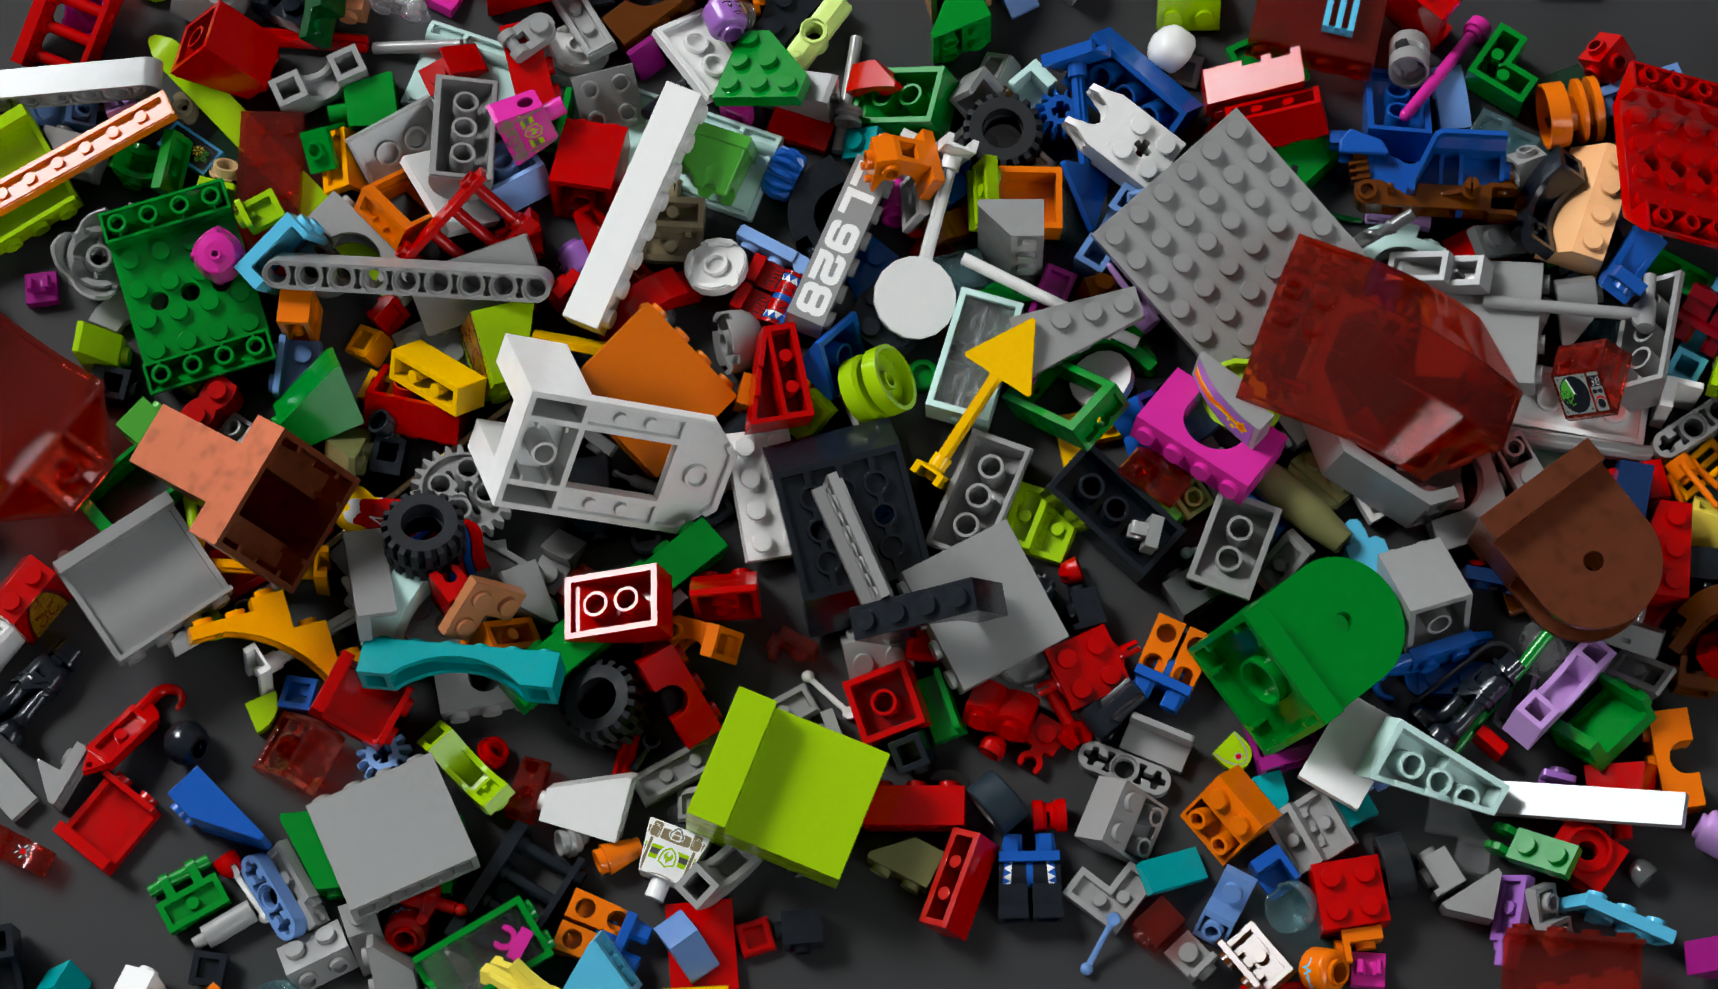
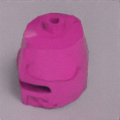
M215 226L199 237L194 244L190 256L191 261L195 264V268L207 280L214 282L216 285H224V283L234 280L240 274L234 266L246 253L243 245L231 232L220 226Z

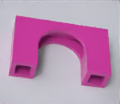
M1177 367L1138 413L1130 436L1137 439L1140 444L1148 446L1165 457L1170 463L1176 464L1192 474L1195 479L1203 481L1214 488L1225 498L1231 499L1241 506L1279 459L1288 436L1270 426L1268 434L1252 450L1243 442L1229 449H1213L1198 443L1187 432L1184 420L1198 405L1202 394L1194 378Z

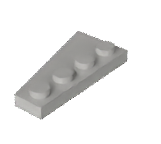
M1132 286L1009 317V324L1013 328L1031 318L1036 320L1034 378L1037 374L1061 364L1063 360L1078 352L1080 354L1091 348L1093 344L1103 339H1108L1142 321L1144 314L1136 287Z

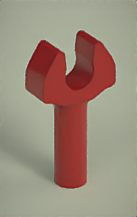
M1057 690L1047 694L1046 698L1062 724V731L1057 735L1060 742L1071 751L1080 743L1082 745L1089 743L1092 740V733L1082 721L1074 720Z

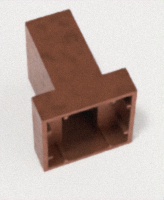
M165 404L161 406L129 459L134 465L202 507L188 530L190 533L291 594L295 592L361 481L286 428L260 415L256 417L246 436L239 443Z

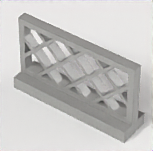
M837 471L828 474L823 485L813 489L811 493L860 604L894 597L895 595L843 478H839Z

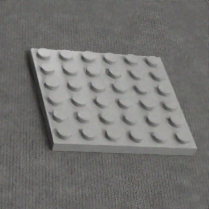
M1237 107L1091 234L1092 239L1198 357L1204 351L1219 363L1234 358L1247 359L1366 253Z

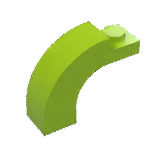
M442 720L438 721L416 742L426 754L432 753L437 766L486 815L489 814L491 816L495 811L503 809L508 804L509 798L515 794V791L509 784L490 770L458 734Z

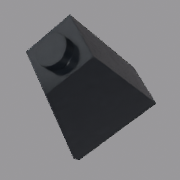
M607 455L575 458L568 481L612 488ZM570 518L585 542L590 541L591 544H604L609 542V539L617 538L615 524Z

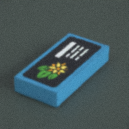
M176 121L170 128L175 129L193 141L188 168L199 176L209 177V170H211L214 160L226 158L222 150L180 122ZM161 138L160 141L157 143V145H158L159 148H160V145H161L162 138Z

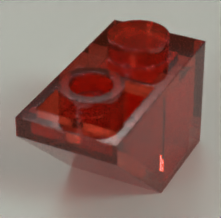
M1137 447L1117 470V473L1168 508H1171L1190 487V473L1176 464L1170 463L1165 457L1148 447Z

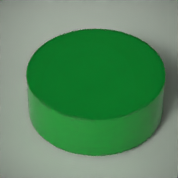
M918 359L909 366L915 379L917 392L927 393L931 387L936 365L927 359Z

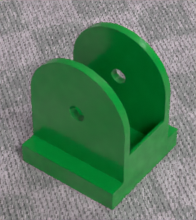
M1325 557L1310 562L1285 581L1265 591L1217 629L1191 646L1188 652L1264 755L1267 756L1279 752L1326 726L1340 715L1345 707L1385 677L1395 666L1401 655L1405 639V623L1402 609L1395 593L1377 572L1353 559Z

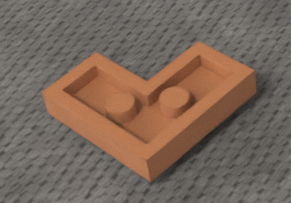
M470 575L438 629L443 636L469 642L485 615L511 621L527 594L519 586Z

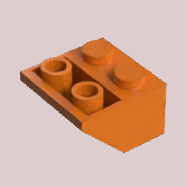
M1239 764L1218 775L1180 814V817L1222 866L1228 864L1260 838L1282 816Z

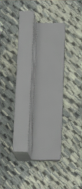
M381 528L343 532L345 560L359 642L373 640L371 618L393 616L398 613L390 567L384 554Z

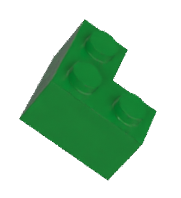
M1501 22L1467 70L1465 83L1467 89L1517 118L1534 94L1539 78L1516 65L1523 55L1528 38Z

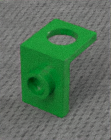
M345 121L299 133L310 174L339 168L330 130L346 126Z

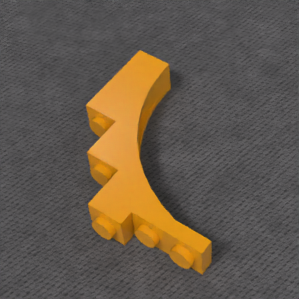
M273 587L254 592V597L250 598L247 603L249 612L245 613V609L241 608L225 613L226 618L213 621L212 617L201 618L193 621V627H189L186 632L190 646L218 638H240L275 647L306 664L324 682L338 658L326 619L317 621L316 617H310L298 621V627H294L284 591L274 592ZM359 646L344 649L355 655L353 660L359 661L361 653Z

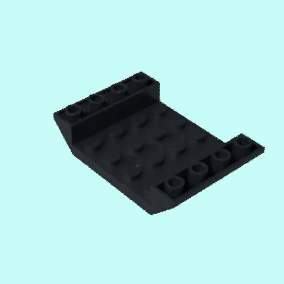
M888 417L762 447L769 479L773 480L803 599L802 609L809 637L814 638L851 629L852 623L849 608L861 604L830 534L822 540L816 539L811 534V526L814 523H824L811 491L822 486L826 476L830 473L837 471L839 478H843L895 596L900 595L896 586L899 583L897 577L900 573L930 557L901 445L892 423ZM888 507L893 513V520L888 524L879 523L875 518L877 508Z

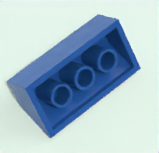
M1111 27L1093 33L1089 40H1095L1096 47L1109 44L1111 46V58L1086 65V92L1095 83L1107 90L1123 94L1180 138L1188 130L1204 105ZM1067 72L1062 83L1072 90L1071 80L1068 79ZM1087 95V104L1099 113L1098 109L1094 106L1092 100Z

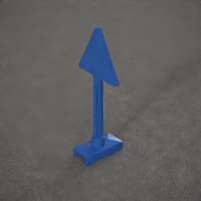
M1090 39L1041 55L1043 68L1060 73L1068 71V79L1071 80L1074 118L1088 124L1089 117L1085 78H1087L1086 65L1111 58V46L1109 44L1096 47L1095 40ZM1077 148L1079 163L1064 160L1060 162V165L1087 231L1091 232L1096 230L1111 178L1098 168L1093 167L1091 160Z

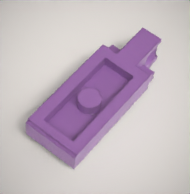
M1502 875L1490 940L1493 941L1494 950L1496 951L1494 965L1504 970H1517L1521 957L1520 952H1523L1530 916L1525 889L1535 884V878L1530 875Z

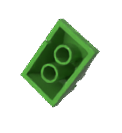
M703 122V124H698L694 133L695 143L691 152L686 153L682 160L681 174H689L692 177L693 186L698 188V195L700 197L709 199L715 193L721 196V204L731 206L751 165L755 164L759 152L752 137Z

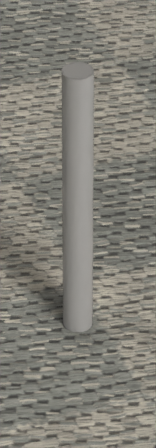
M858 35L850 37L840 104H852L853 96L845 91L852 65L859 63L863 38ZM835 128L832 153L836 155H843L846 129Z

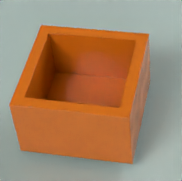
M998 166L1001 170L999 198L1044 199V240H1060L1063 229L1062 167Z

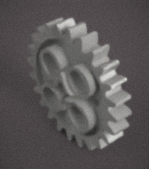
M458 444L457 452L452 453L448 446H445V455L443 456L434 451L432 455L433 462L423 459V469H415L416 479L411 480V490H421V493H427L428 490L435 491L434 489L438 487L445 488L447 491H435V495L439 496L441 493L448 495V501L454 500L458 504V509H461L465 514L464 519L478 524L482 533L485 532L488 536L493 537L494 526L502 530L504 528V519H511V508L493 506L491 500L484 501L479 498L489 495L470 451L464 452L461 444ZM463 472H471V473H473L474 475H473V476H470V477H466V476H463L461 473H463Z

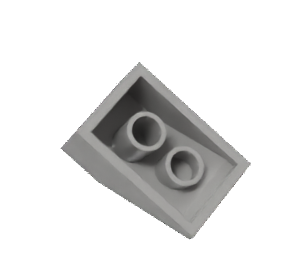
M1218 492L1186 579L1249 602L1277 531L1283 509L1249 497L1240 506Z

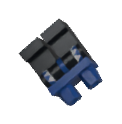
M1053 833L1035 834L1036 851H1022V834H1004L1002 851H999L998 924L1029 922L1028 888H1032L1033 923H1063L1060 850H1056Z

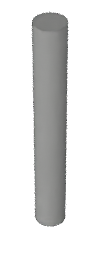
M463 39L373 42L372 52L374 55L440 52L439 48L463 45L464 42Z

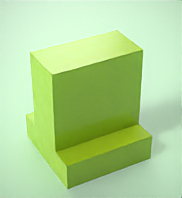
M739 686L686 811V830L709 838L712 844L722 848L724 844L730 845L836 889L883 776L890 754L777 708V701Z

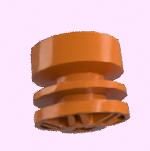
M1594 75L1583 77L1582 81L1579 78L1570 79L1568 93L1561 81L1537 84L1535 91L1536 118L1539 133L1546 149H1555L1558 145L1560 147L1570 146L1573 132L1579 144L1588 143L1589 138L1592 142L1604 140L1606 134V108L1600 85Z

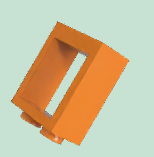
M403 168L362 187L354 206V210L395 251L405 241L411 242L433 218ZM407 192L429 214L411 222L389 200Z

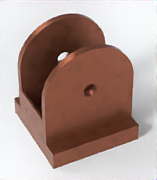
M1589 438L1583 440L1480 516L1466 542L1482 563L1486 561L1525 612L1540 628L1557 638L1576 643L1603 641L1624 631L1634 622L1654 597L1663 572L1662 549L1655 530L1603 465L1605 458Z

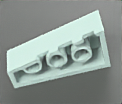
M1389 716L1385 717L1353 774L1495 816L1511 787L1403 719Z

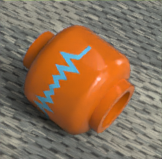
M1311 947L1302 955L1298 973L1302 984L1308 989H1341L1348 981L1350 968L1344 954L1339 950Z

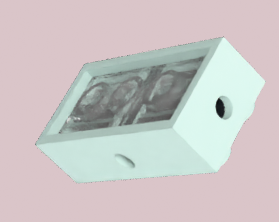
M961 287L925 403L926 417L954 425L958 423L989 376V372L965 356V352L1011 329L1009 317L1024 314V303ZM1003 382L1000 383L971 429L975 428L988 433Z

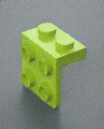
M1157 0V31L1163 26L1173 24L1181 26L1187 31L1220 30L1221 0Z

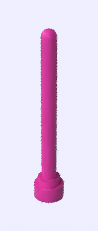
M1474 15L1464 25L1462 39L1400 112L1399 117L1403 122H1408L1412 119L1471 46L1484 42L1490 35L1492 27L1484 17Z

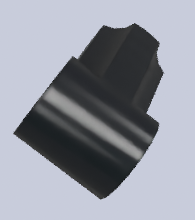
M1128 677L1103 699L1099 698L1091 703L1079 714L1078 718L1097 741L1101 743L1114 734L1122 726L1121 722L1132 711H1135L1147 701L1148 698L1140 687Z

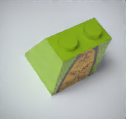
M509 302L471 311L458 330L469 368L487 378L484 402L491 401L492 404H499L510 399L511 393L496 360L505 333L530 337L534 303Z

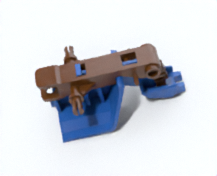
M1442 128L1433 134L1421 160L1408 164L1390 156L1389 150L1381 139L1354 129H1349L1348 131L1330 130L1329 151L1339 152V163L1348 164L1351 186H1354V206L1361 213L1399 215L1411 207L1416 216L1459 218L1463 223L1468 220L1467 223H1470L1473 219L1495 224H1513L1516 222V211L1493 209L1491 207L1492 197L1514 198L1518 193V185L1504 183V181H1510L1511 162L1505 161L1508 131Z

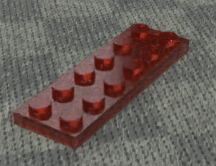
M241 111L236 199L240 198L242 202H245L272 188L285 213L290 212L298 216L301 214L304 149L299 133L306 130V114L304 112ZM239 225L246 252L248 253L272 227L253 235L247 227L242 230ZM282 266L275 271L279 276L287 275L286 270ZM258 291L260 299L279 300V294L275 296Z

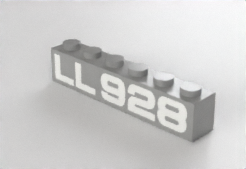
M859 153L815 247L784 320V323L795 322L798 332L815 339L821 337L824 329L827 331L831 329L837 313L832 312L835 303L842 304L848 290V286L844 285L847 276L854 277L860 263L856 256L859 250L865 252L872 236L867 231L871 223L877 225L883 211V207L879 206L882 198H889L895 184L893 180L888 181L884 179L874 192H871L869 183H864L863 176L867 174L866 170H861L860 163L864 161L863 155Z

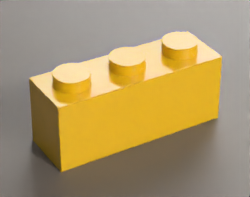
M421 339L391 350L390 379L454 417L484 407L487 378Z

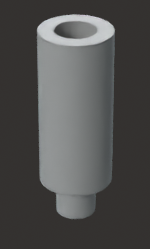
M246 899L199 927L201 933L191 938L197 950L208 944L213 948L256 923L259 919Z

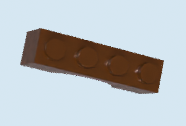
M625 0L603 16L601 21L617 47L627 57V51L648 36H651L653 29L694 12L698 4L704 0H664L649 6L636 5Z

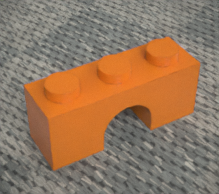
M1683 707L1654 711L1657 719L1639 735L1641 743H1646L1648 755H1645L1644 761L1657 765L1655 790L1686 792L1689 795L1687 814L1699 813L1706 806L1700 772L1682 773L1675 769L1670 761V751L1687 748L1693 741L1688 709Z

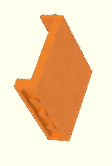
M649 302L641 303L638 306L640 309L580 368L592 395L715 415V417L737 397L736 393L732 390L734 387L733 383L724 374L720 373L717 375L710 367L712 361L701 350L696 352L688 344L690 338L677 326L673 328L665 320L668 317L665 311L656 303L652 305ZM607 434L649 478H657L662 473L672 444Z

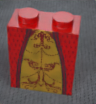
M31 554L24 556L0 584V620L11 625L26 642L33 646L72 599V595L55 571Z

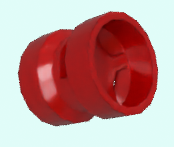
M1065 798L1054 799L1053 802L1047 803L1042 799L1031 801L1034 834L1044 833L1048 829H1054L1056 832H1067ZM1046 812H1049V820H1047Z

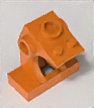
M922 129L914 139L889 133H881L871 137L868 150H864V162L860 163L861 170H866L867 174L863 176L864 183H869L871 192H874L884 179L891 181L899 178L901 175H908L914 179L918 199L930 201L946 182L934 133L926 129Z
M677 615L673 616V638L659 640L657 643L660 645L668 640L674 646L680 644L684 652L690 646L699 643L701 645L700 655L736 666L745 634L714 623Z

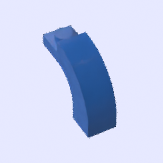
M1634 224L1610 256L1600 274L1598 284L1624 305L1628 303L1633 295L1641 296L1648 287L1642 281V278L1668 241L1659 234L1647 232Z

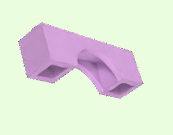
M1603 641L1579 643L1552 676L1539 689H1533L1513 710L1502 729L1525 749L1529 750L1598 679L1597 677L1602 672L1604 673L1617 653Z

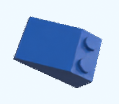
M1365 67L1361 132L1381 139L1389 150V155L1405 162L1420 161L1432 137L1430 97L1410 121L1403 122L1399 117L1400 112L1422 85L1412 89L1401 88L1390 80L1388 69Z
M198 766L167 793L174 801L170 807L189 828L196 824L205 833L266 853L273 847L268 838Z

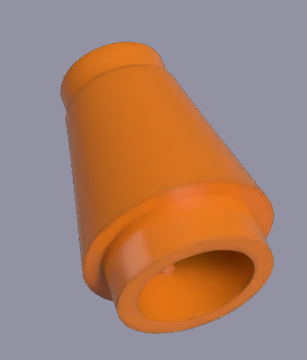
M638 837L619 840L616 843L598 844V848L592 850V856L600 875L608 873L611 876L641 857L643 846Z

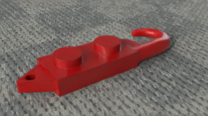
M161 684L148 692L137 704L130 705L85 747L87 755L82 768L83 776L105 769L112 771L158 728L160 715L154 705L162 697L173 694L178 698L175 710L180 711L186 703V693L176 684Z

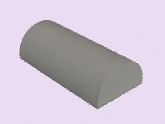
M436 74L428 183L430 188L439 196L450 200L461 188L459 184L464 176L471 170L475 173L480 166L486 170L487 176L483 185L489 190L492 189L496 126L485 106L498 101L499 81ZM473 194L467 201H473L480 198Z
M973 428L926 536L925 542L928 551L936 555L1005 520L1033 456L1034 449Z

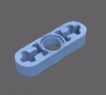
M260 852L244 857L241 862L242 877L277 936L284 941L303 936L307 930L306 917L270 856ZM271 888L277 894V904H274L271 900Z

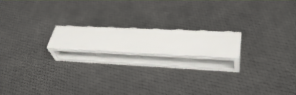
M666 81L562 314L570 323L605 336L607 329H611L615 324L617 306L621 299L624 300L630 289V277L633 271L638 270L642 263V250L646 241H650L655 234L657 226L655 221L659 212H663L668 205L670 197L668 192L672 183H676L682 173L681 163L685 154L690 153L694 146V133L698 124H703L707 117L708 103L701 93Z

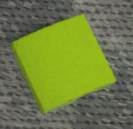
M1021 482L1007 516V521L1025 554L1060 566L1062 562L1066 561L1077 530L1039 496L1045 488Z

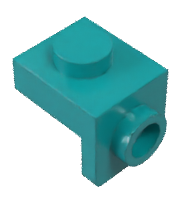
M879 126L846 130L842 159L848 164L854 163L858 153L863 155L864 150H868L871 137L887 132Z

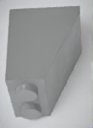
M1440 537L1427 541L1423 540L1413 545L1391 549L1378 554L1377 573L1391 587L1402 609L1405 623L1403 645L1405 653L1409 649L1469 630L1473 593Z

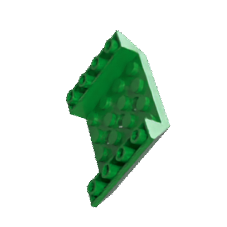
M223 178L98 214L105 242L111 251L144 363L142 368L151 396L277 359L259 292L241 274L231 281V285L226 291H216L213 287L214 282L207 280L195 268L194 262L191 261L190 255L196 241L206 231L215 226H220L231 232L243 245L247 254ZM190 285L197 286L200 289L198 298L193 301H187L182 296L183 290ZM157 295H165L169 299L167 307L163 310H155L151 306L152 299Z

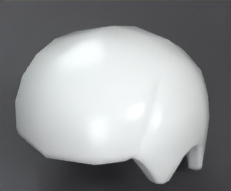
M1174 24L1163 26L1152 36L1148 44V59L1161 70L1175 73L1191 58L1196 47L1195 37L1181 26Z

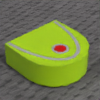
M1234 731L1212 753L1211 757L1226 770L1238 764L1244 770L1251 762L1252 750L1249 744Z

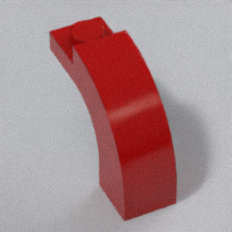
M672 267L661 270L630 286L624 300L621 299L617 306L615 324L611 329H607L605 336L599 334L597 336L600 341L607 342L640 309L638 306L641 303L649 302L651 305L656 303L666 312L677 307L700 302L705 295L691 288L684 271L675 272Z

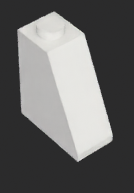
M628 772L553 783L546 791L542 790L537 802V809L541 810L539 821L616 843L623 835L638 773Z

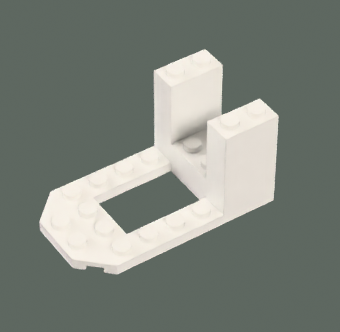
M505 333L496 363L512 395L513 404L506 423L477 418L468 443L469 451L493 506L677 534L678 530L688 521H693L702 514L704 517H707L717 511L736 461L737 453L715 415L592 395L567 344ZM585 430L672 444L654 495L569 482L568 478Z

